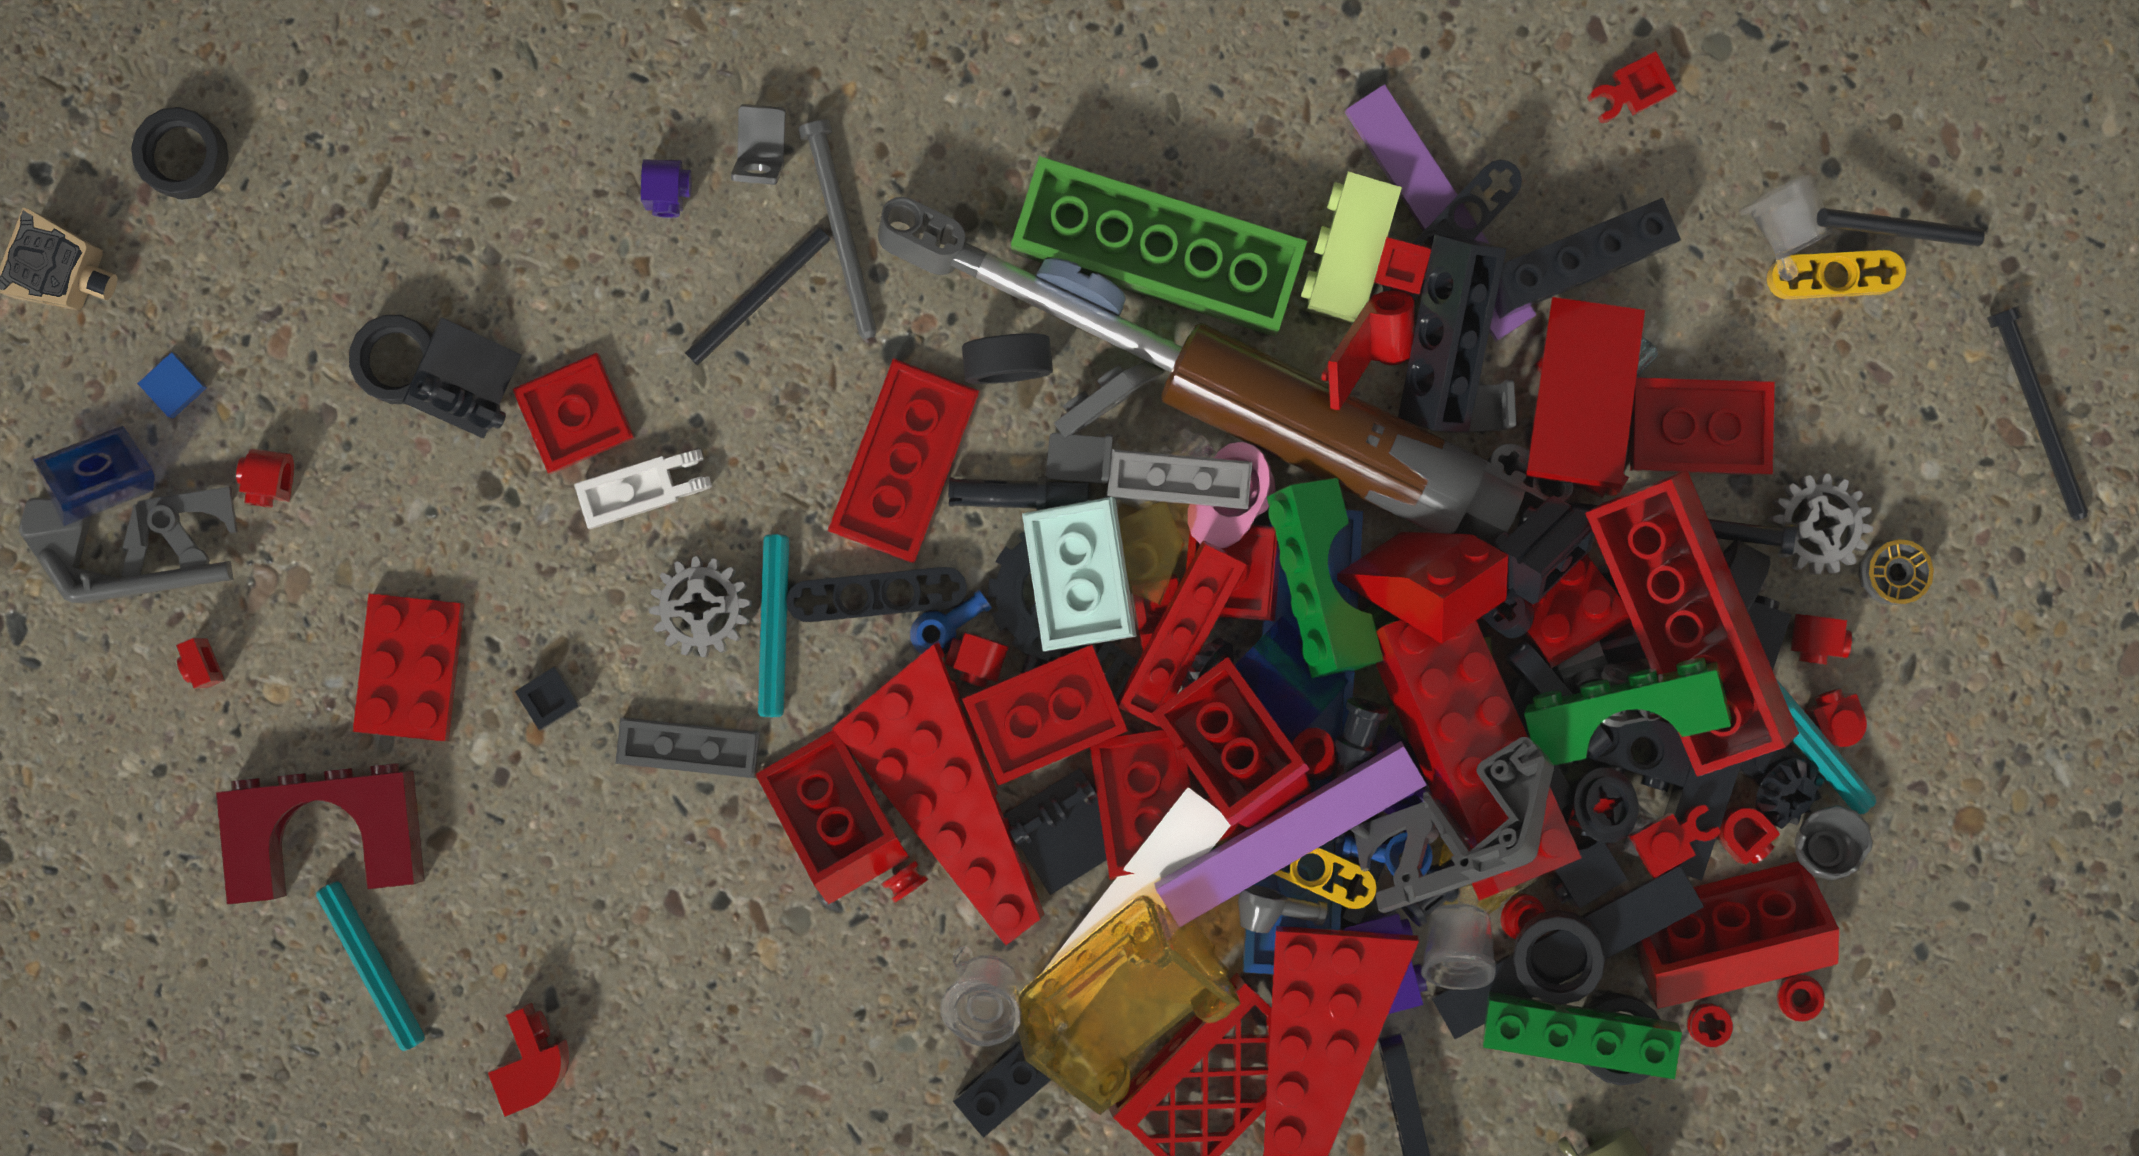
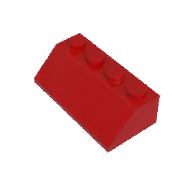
M1799 861L1693 887L1704 906L1703 908L1635 944L1643 977L1657 1009L1837 965L1839 961V927L1814 876Z

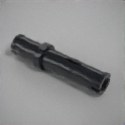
M950 477L948 498L950 499L948 504L949 507L1030 508L1038 511L1088 501L1089 482H1048L1047 477H1038L1037 481L955 479V477Z

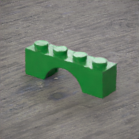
M1338 478L1293 484L1267 496L1269 519L1275 528L1281 552L1280 563L1286 573L1292 597L1291 607L1298 621L1303 641V656L1309 665L1311 677L1316 678L1358 670L1383 661L1372 614L1362 612L1349 605L1337 592L1329 573L1328 554L1332 540L1343 527L1349 524Z
M1694 658L1676 664L1677 671L1660 675L1657 674L1656 669L1638 671L1628 675L1629 682L1610 686L1609 680L1593 681L1580 686L1581 693L1562 696L1560 690L1545 692L1534 696V703L1528 704L1524 713L1531 740L1539 745L1553 765L1586 759L1590 739L1596 728L1605 719L1621 711L1638 709L1656 713L1669 721L1682 737L1730 727L1731 714L1718 663L1706 664L1705 658Z

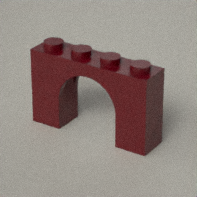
M399 763L370 766L371 775L353 777L352 768L324 771V780L307 782L306 773L277 776L278 785L266 787L260 786V778L231 781L232 790L216 792L227 905L274 900L287 896L282 853L284 830L291 817L301 807L313 801H325L335 804L344 809L356 822L363 842L367 889L414 885L425 881L414 771L399 772Z

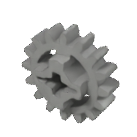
M1823 474L1819 476L1816 485L1811 475L1805 476L1800 480L1801 489L1794 483L1788 484L1784 489L1789 498H1777L1772 502L1781 511L1779 515L1768 517L1767 522L1778 525V528H1784L1785 521L1792 522L1793 512L1797 505H1800L1801 512L1795 521L1797 523L1796 540L1801 539L1812 545L1813 552L1818 554L1815 555L1806 551L1795 540L1793 569H1802L1809 563L1811 575L1821 574L1824 565L1829 574L1840 572L1839 560L1846 565H1853L1857 560L1852 551L1867 550L1868 545L1860 537L1861 534L1873 532V526L1863 524L1862 517L1870 514L1872 510L1871 507L1859 508L1857 502L1863 496L1861 491L1850 494L1846 492L1849 484L1848 480H1838L1833 486L1831 474ZM1823 494L1837 500L1844 509L1840 510L1829 504L1827 496H1823ZM1825 518L1828 527L1815 531L1813 522ZM1849 525L1847 537L1841 545L1840 537L1845 527ZM1780 551L1777 554L1780 558L1790 556L1787 554H1780Z
M698 556L692 558L691 568L689 569L682 562H675L674 566L677 574L673 577L662 572L660 578L666 584L663 590L652 589L650 593L660 599L659 606L649 608L650 614L660 615L662 620L653 627L654 631H668L670 634L666 639L665 645L672 647L679 641L682 642L681 654L686 656L690 655L694 646H698V652L701 657L709 656L711 645H714L720 653L727 651L724 639L729 637L732 640L739 641L741 636L735 630L737 624L749 625L750 623L747 617L741 615V609L752 606V601L740 599L739 595L747 587L746 582H736L733 584L731 579L734 577L736 570L733 567H729L722 573L719 572L720 560L714 558L708 563L707 568L703 567V562ZM708 576L720 582L729 596H718L710 589ZM689 579L686 592L679 600H672V596L678 586ZM700 594L705 601L721 604L720 607H712L711 610L704 611L702 620H700L697 613L681 610L682 607H689L690 604L697 603L698 595ZM730 613L725 626L718 633L712 635L714 633L713 624L722 614ZM682 617L689 623L693 637L684 634L676 626L673 618Z

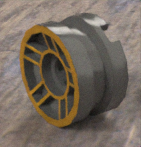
M1897 539L1878 543L1866 551L1860 562L1858 576L1861 587L1866 589L1870 598L1880 604L1901 605L1917 601L1927 593L1933 581L1934 568L1931 557L1923 547L1913 541ZM1897 563L1899 572L1904 574V578L1897 579L1896 581L1889 576V568Z

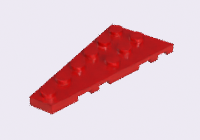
M938 641L838 722L832 729L1005 946H1007L1038 922L1045 913L1026 864L1021 862L1011 833L1008 830L1011 828L1007 817L1004 818L996 798L998 792L972 726L968 725L958 700L960 694L955 681H951L942 659L945 656Z
M1276 926L1263 1156L1329 1155L1418 945V935Z

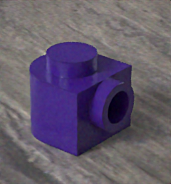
M643 159L640 200L645 210H652V215L656 217H679L680 211H683V197H691V170L683 169L682 160Z

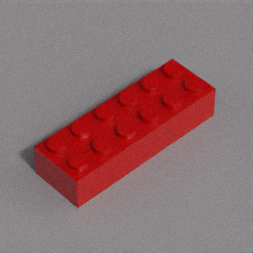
M1688 470L1604 502L1586 512L1587 519L1651 669H1656L1658 675L1677 671L1676 664L1694 658H1705L1706 664L1718 663L1731 714V726L1685 737L1679 734L1696 776L1698 777L1785 748L1799 732Z
M1401 619L1385 625L1376 631L1383 661L1375 664L1433 796L1447 806L1468 836L1469 840L1466 841L1473 849L1509 819L1477 774V766L1480 762L1521 737L1528 738L1477 621H1474L1444 643H1440ZM1550 787L1546 800V810L1537 856L1527 865L1472 883L1479 901L1581 859V855Z

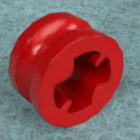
M916 860L882 883L884 889L890 888L893 891L891 899L894 903L929 880L926 874L920 875L917 872L919 864Z
M1702 1003L1695 1006L1687 1017L1686 1027L1689 1035L1696 1042L1706 1047L1723 1045L1730 1039L1733 1032V1022L1730 1015L1723 1008L1712 1003ZM1710 1013L1711 1017L1721 1021L1720 1029L1714 1028L1713 1030L1716 1034L1712 1037H1709L1708 1033L1698 1029L1699 1021L1706 1022L1703 1016Z

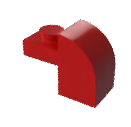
M532 1003L506 1014L522 1057L499 1065L488 1072L504 1117L542 1101L559 1086L569 1064L567 1040L564 1039L548 1045L546 1040L547 1037H550L548 1022L541 1010L535 1012Z

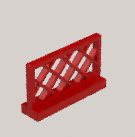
M1236 972L1107 1104L1112 1117L1125 1130L1128 1129L1155 1156H1175V1143L1200 1142V1156H1221L1266 1110L1272 1007ZM1256 1005L1266 1015V1034L1241 1035V1019ZM1233 1028V1035H1226ZM1241 1043H1266V1066L1241 1067ZM1216 1044H1233V1067L1208 1068V1052ZM1201 1060V1068L1192 1069ZM1265 1075V1091L1258 1099H1240L1241 1076ZM1233 1076V1100H1208V1077ZM1185 1077H1201V1101H1175V1086ZM1168 1094V1102H1160ZM1233 1108V1124L1225 1132H1208V1109ZM1240 1108H1248V1109L1240 1116ZM1201 1109L1200 1133L1175 1134V1110ZM1168 1110V1134L1149 1135L1138 1125L1150 1111ZM1208 1141H1215L1208 1149ZM1158 1143H1168V1153Z

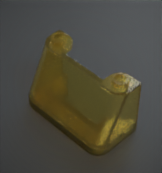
M1140 895L1128 902L1031 981L1016 999L1014 1016L1025 1061L1097 1114L1101 1115L1126 1096L1130 1085L1128 1062L1193 1010L1202 1021L1213 1023L1227 1017L1241 1003L1233 984L1183 928L1178 926L1166 909L1151 896Z

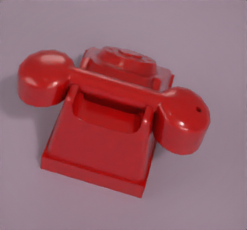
M1228 657L1152 712V715L1210 796L1206 801L1217 808L1231 825L1215 844V848L1245 832L1246 827L1250 829L1276 814L1299 796L1309 795L1311 793V786L1308 779L1316 781L1330 776L1334 771L1339 755L1335 749L1334 739L1325 730L1320 728L1304 730L1299 733L1293 744H1291Z

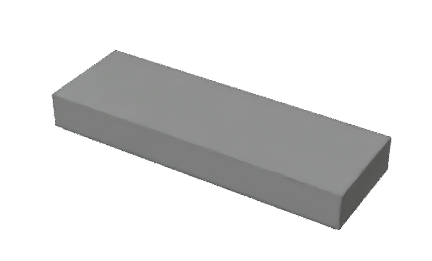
M1112 449L1107 496L1248 509L1252 462Z

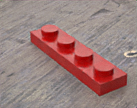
M1204 540L1202 541L1116 702L1118 708L1158 727L1160 726L1152 712L1177 695L1182 686V681L1187 676V669L1195 661V656L1199 654L1247 565L1243 559Z

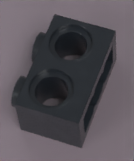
M1024 1034L957 1091L953 1102L984 1138L1056 1077V1068L1031 1038Z

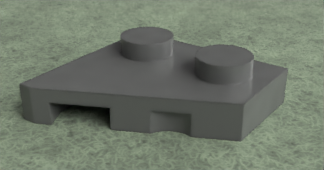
M1148 361L1125 371L1118 365L1097 380L1101 388L1091 396L1086 391H1083L1064 404L1063 408L1067 413L1054 422L1061 435L1066 438L1084 429L1106 412L1129 398V394L1140 386L1161 376L1164 371L1161 367Z

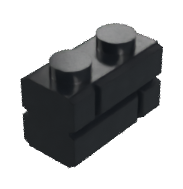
M1554 495L1549 497L1539 508L1534 505L1530 506L1522 515L1518 528L1511 534L1506 531L1501 533L1493 544V547L1508 554L1507 588L1509 590L1511 588L1515 589L1517 595L1532 604L1538 603L1591 550L1594 533L1586 514L1578 509L1573 511L1571 505Z

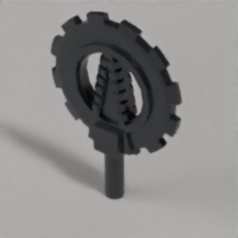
M1025 531L1018 535L1022 542L1012 550L1005 546L995 561L1001 565L997 579L990 578L988 586V598L996 597L998 612L992 613L997 627L1000 631L1007 627L1016 638L1011 644L1022 651L1023 654H1026L1020 674L1043 665L1044 661H1053L1062 657L1063 654L1072 653L1089 645H1092L1094 650H1097L1094 644L1049 652L1043 651L1036 602L1029 611L1023 595L1025 580L1031 569Z

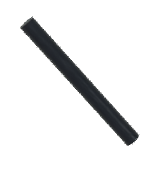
M1821 208L1816 218L1817 224L1820 227L1976 247L1981 246L1985 239L1984 230L1981 228Z
M818 226L697 340L685 354L698 366L831 240L828 235Z

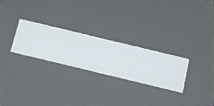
M1188 787L1123 869L1135 874L1120 876L1114 880L1025 994L1070 1027L1166 907L1156 891L1154 883L1211 851L1231 826L1222 813Z

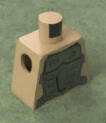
M22 208L0 265V294L14 299L80 310L88 294L109 300L116 289L118 279L116 274L98 268L103 256L102 249L47 217Z

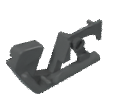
M231 487L140 500L137 502V505L134 504L123 549H128L121 578L79 568L93 513V506L89 502L35 497L29 499L25 504L19 525V533L38 559L58 592L65 600L71 603L92 604L104 600L142 596L145 593L234 580L231 561L209 564L208 555L205 551L198 548L181 525L178 514L204 512L215 515L226 524L229 533H237ZM150 529L154 532L162 533L179 556L180 569L141 575L149 544Z
M1521 737L1478 764L1477 774L1509 819L1473 849L1466 841L1469 840L1468 836L1447 806L1429 792L1423 793L1424 802L1351 828V831L1355 834L1360 868L1363 872L1370 870L1371 858L1384 841L1403 830H1407L1408 836L1401 862L1393 877L1395 886L1375 893L1380 912L1387 913L1527 865L1535 859L1539 850L1546 800L1554 771L1553 763L1538 744L1527 737ZM1440 832V836L1454 855L1451 859L1455 865L1423 876L1420 869L1427 844L1434 842Z

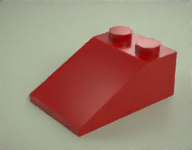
M1400 532L1337 573V581L1438 642L1444 643L1506 600L1508 554L1470 534Z
M834 730L829 731L755 774L813 885L828 905L910 858L850 751Z

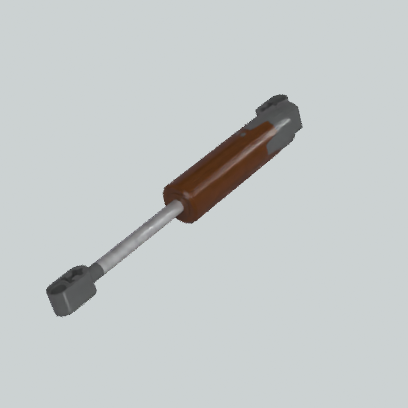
M895 197L883 206L878 229V241L887 252L936 275H946L958 269L1169 371L1170 374L1161 394L1163 403L1248 444L1254 445L1323 480L1338 478L1341 489L1432 533L1453 534L1456 531L1461 534L1474 535L1493 546L1501 533L1509 531L1518 511L1524 513L1532 505L1539 508L1549 498L1542 493L1540 485L1550 489L1554 496L1564 502L1573 493V482L1526 476L1529 450L1514 444H1503L1496 448L1489 459L1486 460L1349 394L1340 410L1330 409L1328 383L1202 322L1194 326L1182 347L965 242L964 229L957 221L913 199ZM902 222L910 228L898 230L891 226V223ZM920 233H923L922 240L919 239ZM1525 479L1528 480V482L1526 483V485L1523 484V482H1524Z

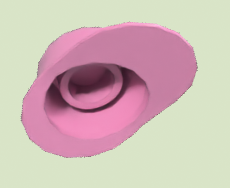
M1245 442L1229 443L1219 450L1214 458L1252 462L1248 509L1190 504L1188 507V526L1192 536L1200 544L1204 540L1219 548H1227L1233 545L1249 530L1254 519L1269 508L1267 496L1276 492L1271 466L1268 464L1264 454L1256 446Z

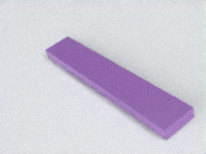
M1384 84L1347 108L1345 114L1391 184L1402 187L1399 196L1422 231H1424L1458 195ZM1463 203L1460 204L1454 213L1457 225L1463 229L1476 227L1477 224ZM1482 232L1474 239L1490 244ZM1434 236L1428 238L1431 244H1433ZM1530 306L1499 319L1494 307L1489 333L1496 342L1536 316V313Z
M1400 741L1213 849L1208 854L1199 857L1154 883L1155 889L1178 926L1181 927L1427 784Z

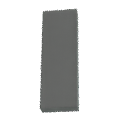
M620 717L615 764L756 778L760 732Z

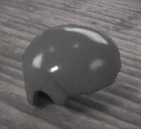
M1836 805L1820 809L1805 819L1796 834L1794 844L1799 863L1813 876L1833 881L1848 877L1851 873L1859 870L1866 856L1872 850L1873 841L1868 823L1855 810Z

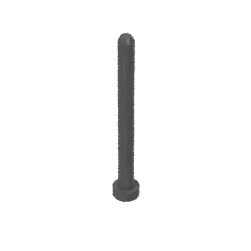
M824 119L801 125L798 129L801 140H809L858 333L863 340L874 338L877 329L826 136L832 133L830 120Z

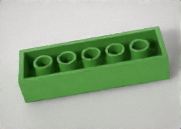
M1039 156L1011 242L1012 254L1041 263L1048 258L1071 261L1081 267L1080 273L1089 277L1092 273H1098L1119 288L1275 337L1280 329L1307 241Z

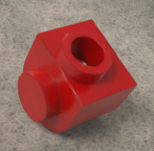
M250 449L246 457L242 456L239 459L236 469V480L240 484L239 492L245 494V504L273 508L274 500L290 502L294 479V460L291 454Z
M1795 614L1790 651L1800 652L1799 661L1827 665L1828 656L1848 658L1852 646V632L1846 630L1847 620Z
M965 631L962 641L955 638L952 639L944 664L960 670V680L986 688L988 680L998 681L1009 646Z
M1841 688L1834 689L1814 697L1817 705L1804 709V712L1833 746H1852L1858 743L1866 732L1867 720L1857 693L1843 694Z
M1732 807L1725 811L1720 826L1721 832L1717 839L1737 863L1746 865L1751 861L1753 864H1756L1772 852L1775 847L1772 841L1780 835V832L1761 812L1746 807Z

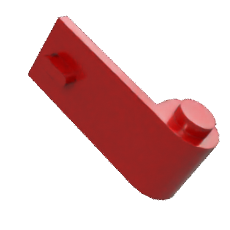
M1384 291L1373 295L1367 301L1322 372L1321 379L1324 381L1329 380L1330 409L1340 410L1371 360L1380 361L1385 365H1399L1410 358L1415 334V305L1412 296L1401 291Z

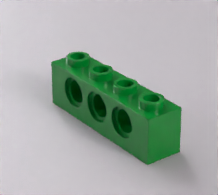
M1489 992L1482 1043L1483 1048L1675 1080L1682 1031L1676 1022L1567 1004L1559 1005L1536 999Z

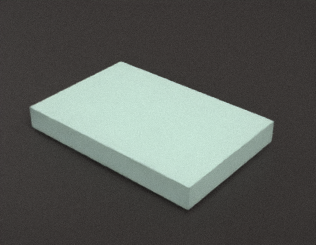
M1108 497L1022 513L1043 651L1049 652L1136 637L1115 498Z

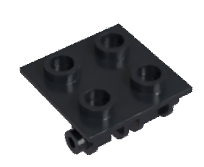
M440 317L402 403L484 439L488 430L492 427L496 429L501 428L505 421L506 413L501 411L500 402L522 355Z
M1081 768L1073 771L1003 815L1004 818L1007 817L1011 826L1008 829L1017 845L1021 847L1049 895L1107 860L1098 797Z

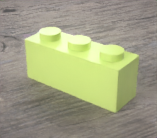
M1352 172L1347 173L1343 184L1334 182L1327 204V209L1334 210L1330 228L1321 226L1314 248V253L1321 255L1317 272L1308 270L1301 297L1309 299L1305 311L1351 325L1354 323L1367 301H1369L1385 240L1390 230L1402 187Z

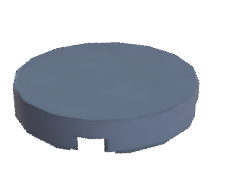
M1048 258L1043 261L1036 277L1120 316L1126 298L1124 293L1114 283L1098 273H1092L1090 277L1080 273L1081 267L1071 261L1059 258Z

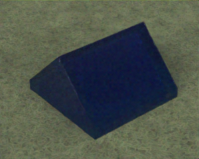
M124 426L117 427L33 460L63 526L154 490L155 475L153 469Z
M1283 616L1235 663L1237 670L1290 742L1324 711L1349 682L1341 673L1312 678L1309 665L1303 656L1301 634Z

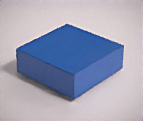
M173 352L137 383L167 417L172 419L207 389L206 385L184 361Z

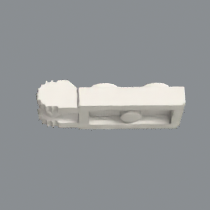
M701 449L685 452L666 459L661 456L574 484L587 528L593 529L678 502L680 497L710 489L712 484L709 477H697L686 483L674 486L669 472L670 470L698 464V462L703 460Z

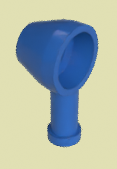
M978 589L974 592V596L947 614L938 611H928L921 614L911 626L910 639L912 645L922 654L935 644L927 642L923 636L927 626L935 625L940 630L938 641L944 654L948 653L952 639L957 637L956 629L983 611L987 612L992 609L990 603L981 590Z
M1408 833L1396 835L1388 844L1382 843L1376 849L1371 861L1386 863L1388 870L1394 876L1395 871L1400 865L1399 859L1402 857ZM1346 834L1342 858H1359L1355 838L1352 835ZM1427 844L1420 869L1423 876L1428 872L1432 863L1433 855L1429 844Z

